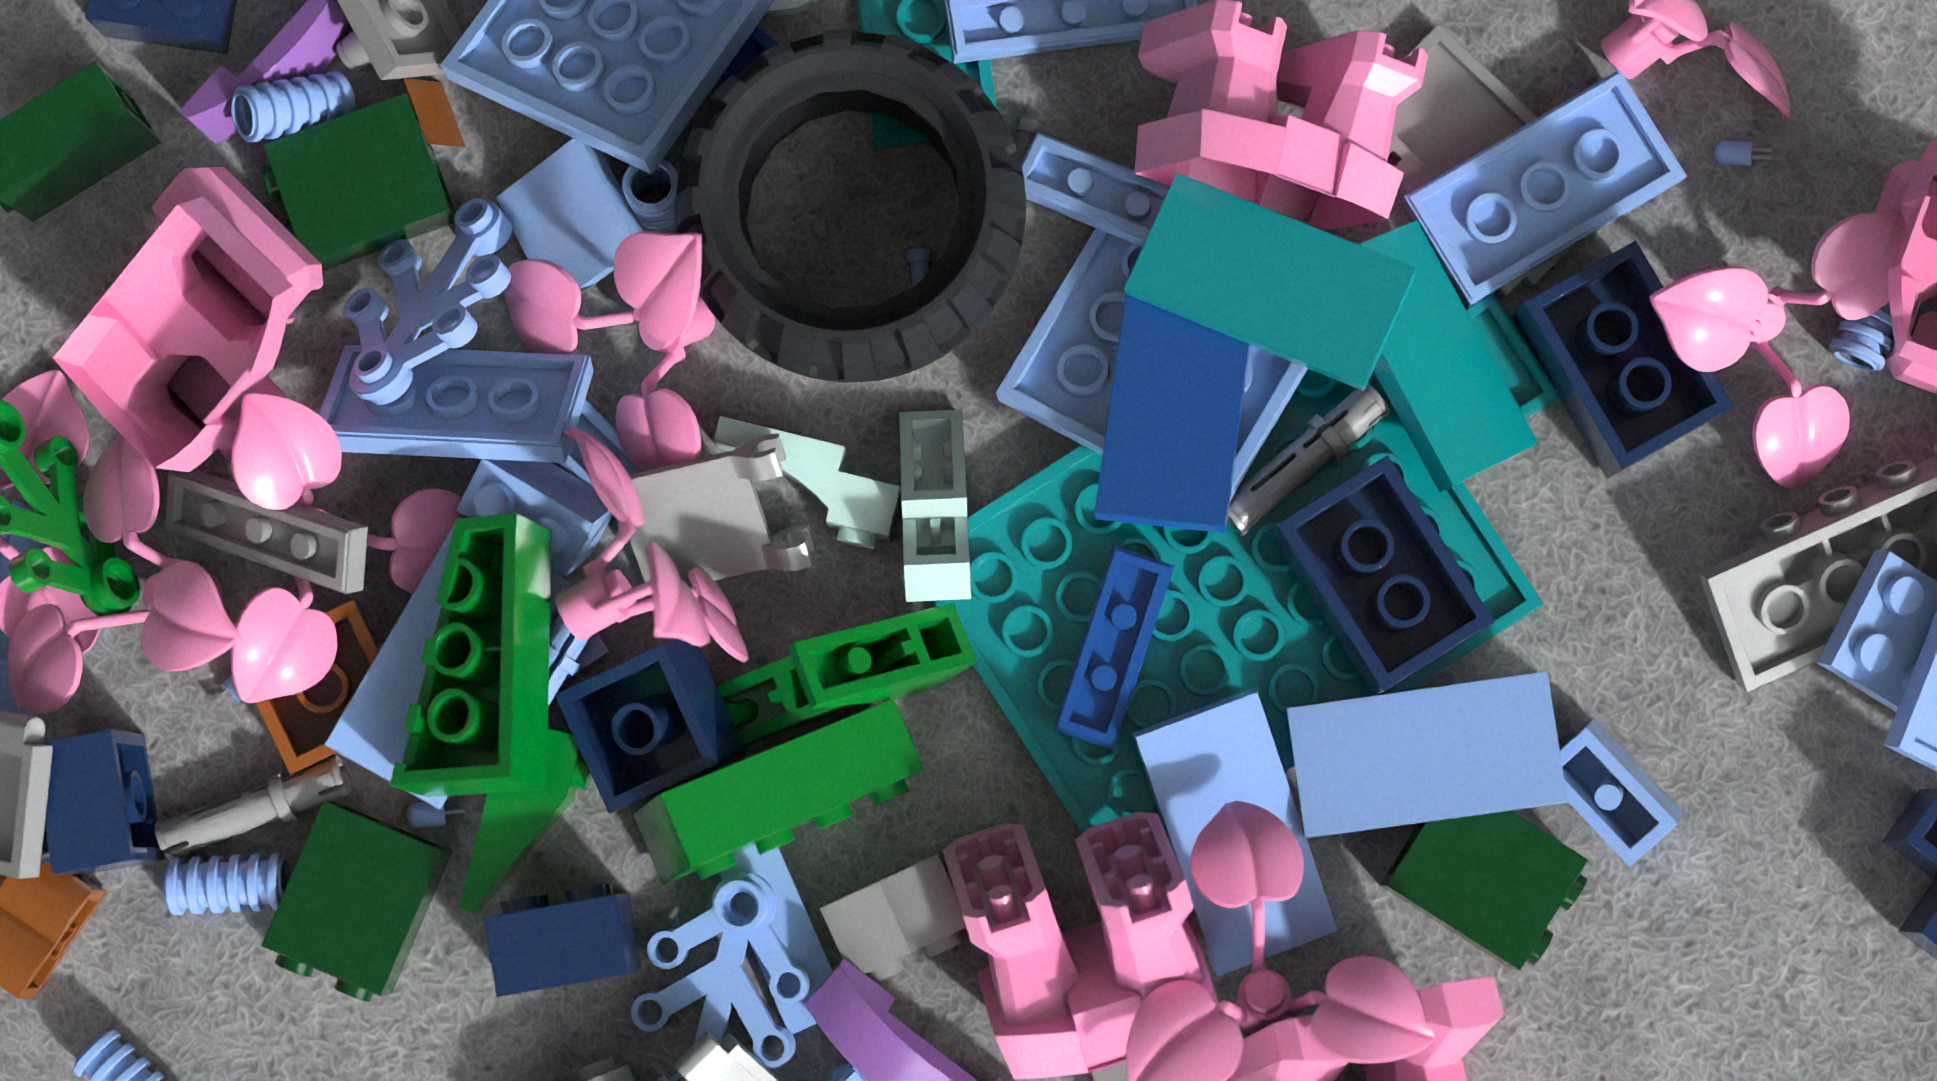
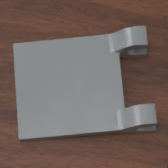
M779 433L758 437L732 451L629 474L639 495L645 517V523L639 527L635 526V534L630 538L645 583L650 581L645 546L653 541L666 551L673 561L680 579L688 586H692L688 571L694 567L703 569L714 580H720L770 568L796 571L812 566L813 560L810 551L815 550L816 544L809 523L788 527L771 536L753 481L770 480L782 475L783 469L780 462L786 461V453Z

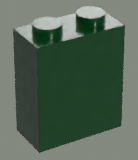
M92 62L0 119V206L7 213L15 210L34 222L161 143L129 90L98 62Z
M407 92L263 144L270 164L261 167V172L272 200L275 203L282 200L284 202L290 223L283 226L322 264V271L382 250L387 244L398 239L410 240L455 223L456 211L432 145L427 144L411 98Z
M323 801L261 946L278 953L274 962L276 965L306 977H311L314 969L337 978L334 989L358 1000L370 1002L373 994L378 996L392 994L453 851L340 803Z
M1504 811L1417 823L1379 886L1508 968L1520 971L1525 962L1532 966L1535 965L1548 948L1553 938V932L1546 928L1559 907L1566 911L1569 910L1580 896L1587 882V878L1580 873L1588 859L1514 812Z

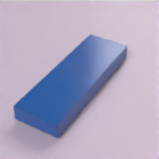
M1116 546L1112 547L1052 729L1053 731L1115 750L1174 565Z

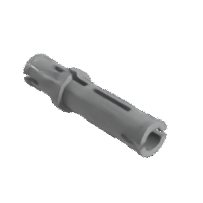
M1368 383L1364 391L1360 389L1354 390L1323 417L1316 414L1306 422L1308 430L1238 487L1229 505L1227 521L1240 535H1245L1248 529L1284 499L1293 494L1296 489L1332 459L1340 462L1349 454L1347 447L1380 419L1391 413L1388 405L1379 393Z
M337 755L291 775H286L283 771L268 776L269 782L198 807L187 813L156 822L155 833L161 850L169 847L168 850H165L164 856L170 861L173 857L182 856L193 850L212 845L279 819L285 823L299 819V812L321 804L323 801H331L352 794V784L346 766L339 768L343 766V761Z

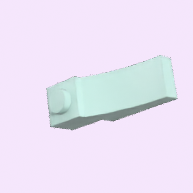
M963 409L899 412L906 602L971 599Z
M719 417L713 441L722 450L732 451L758 437L779 433L786 453V461L780 462L783 469L782 474L800 485L828 511L826 517L828 527L839 530L836 540L868 549H874L876 539L890 542L901 499V486L842 472L847 455L844 446L727 417Z

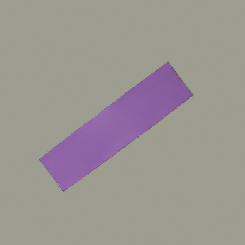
M307 0L238 78L221 64L179 112L215 144L239 135L231 113L232 97L238 86L251 85L254 87L257 83L261 82L272 84L275 80L286 79L290 81L293 77L307 78L312 74H321L338 54L336 44L353 30L338 1Z
M843 959L805 1004L828 1039L868 1081H978L890 1014L888 1011L895 997L846 959ZM998 1077L995 1081L1003 1080L1000 1077Z

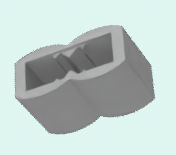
M940 853L925 858L820 908L842 959H846L874 982H879L904 970L905 966L901 957L925 947L930 958L964 942L960 930L966 928V924L951 877Z

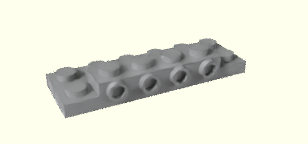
M1937 444L1934 446L1935 457L1917 465L1909 460L1890 463L1876 472L1878 482L1856 491L1855 487L1843 486L1825 492L1818 498L1820 508L1798 517V514L1795 512H1784L1765 519L1760 524L1762 534L1746 540L1749 547L1748 551L1698 573L1736 682L1741 688L1749 692L1818 661L1875 549L1891 551L1937 581Z

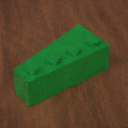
M517 513L456 519L436 598V603L441 606L433 638H426L420 663L426 665L417 704L410 703L403 730L410 733L402 763L395 762L389 786L425 797L547 789L551 530Z
M891 699L661 793L635 812L633 817L662 885L697 871L700 880L737 865L734 854L752 846H756L759 855H762L796 840L792 829L813 821L818 831L853 816L849 805L870 796L875 807L910 792L906 780L922 772L924 768L894 699Z

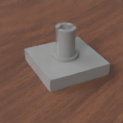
M337 0L353 29L336 44L340 59L349 69L359 72L360 70L365 71L373 65L380 80L445 74L440 65L463 35L445 0Z

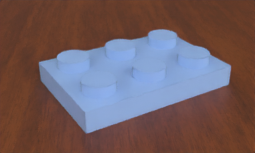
M1875 549L1817 663L1897 712L1937 611V581L1891 551Z

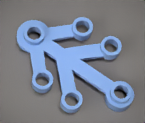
M474 198L464 203L457 210L454 217L457 237L422 288L418 274L422 258L407 240L398 239L387 244L381 250L377 262L392 280L399 322L389 337H386L383 324L389 308L373 288L366 287L354 292L344 305L345 315L359 330L362 352L354 361L349 375L350 388L359 398L370 400L377 405H384L395 401L409 388L413 378L412 367L449 348L461 347L474 337L478 325L465 307L482 298H491L500 294L511 280L510 271L498 256L491 254L499 250L508 241L512 233L511 222L496 203L486 201L483 198ZM473 255L480 256L468 267L466 271L467 280L451 288ZM432 325V332L416 339L423 329Z
M738 872L727 876L715 888L712 896V908L677 929H665L657 932L650 938L647 945L649 960L660 969H672L686 961L691 948L722 933L715 960L662 991H649L635 999L631 1007V1017L639 1029L646 1032H654L661 1029L662 1026L665 1027L670 1023L675 1012L706 995L694 1043L706 1031L720 1042L724 1038L733 1004L754 1041L753 1053L757 1059L766 1067L775 1068L792 1058L796 1048L794 1036L788 1029L776 1026L743 967L748 942H750L771 976L769 990L777 1002L784 1005H793L806 998L810 993L812 979L809 972L803 966L792 963L771 926L772 919L776 913L777 901L773 888L763 877L751 872ZM741 892L749 893L755 900V910L750 916L741 914L736 908V898ZM664 937L673 939L678 946V954L672 961L665 959L660 954L659 944ZM786 972L793 973L799 978L801 984L800 991L795 996L786 994L781 988L780 980ZM646 1000H654L661 1006L662 1017L659 1022L653 1023L644 1017L642 1009ZM774 1035L782 1040L784 1053L781 1058H773L765 1051L764 1042L767 1036ZM679 1072L671 1077L673 1081H681L684 1078Z

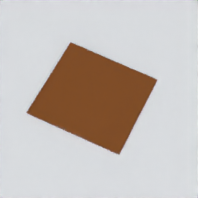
M403 78L427 144L466 148L442 82Z

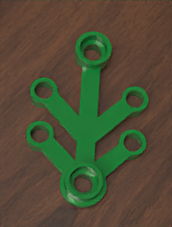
M0 399V466L34 511L13 506L7 499L0 496V536L8 532L60 548L73 564L69 565L53 561L43 550L32 548L11 559L9 574L13 583L18 589L26 593H32L47 585L78 594L84 605L97 616L129 612L140 595L139 580L127 562L116 558L114 543L99 541L94 537L87 525L83 508L84 493L77 496L75 469L78 466L79 460L74 445L67 438L57 435L35 447L33 453L34 461L38 470L50 479V492L18 448L24 442L26 432L20 413L9 402ZM80 526L89 531L90 545L81 535Z

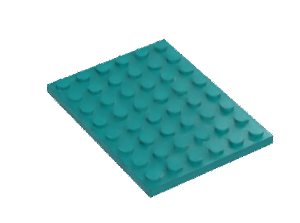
M1307 369L1239 486L1308 430L1306 422L1316 414L1323 417L1357 388ZM1374 370L1368 383L1383 398L1391 413L1380 419L1347 447L1349 454L1340 462L1332 459L1296 489L1293 494L1284 499L1248 529V532L1243 536L1228 521L1226 533L1096 519L1094 510L1102 455L1083 445L967 518L971 599L932 601L935 607L950 603L955 604L977 660L973 667L1081 834L1087 828L1137 812L1158 814L1160 818L1132 736L1134 732L1254 689L1258 693L1283 770L1286 772L1295 766L1287 708L1374 696L1270 532L1278 523L1387 455L1495 622L1385 692L1377 695L1413 690L1544 605L1465 484L1461 482L1439 493ZM1113 546L1174 565L1115 750L1052 730Z

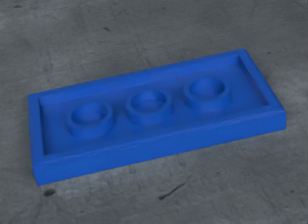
M1129 268L1128 278L1130 276L1132 268ZM1125 294L1094 510L1096 519L1226 533L1250 353L1249 344Z

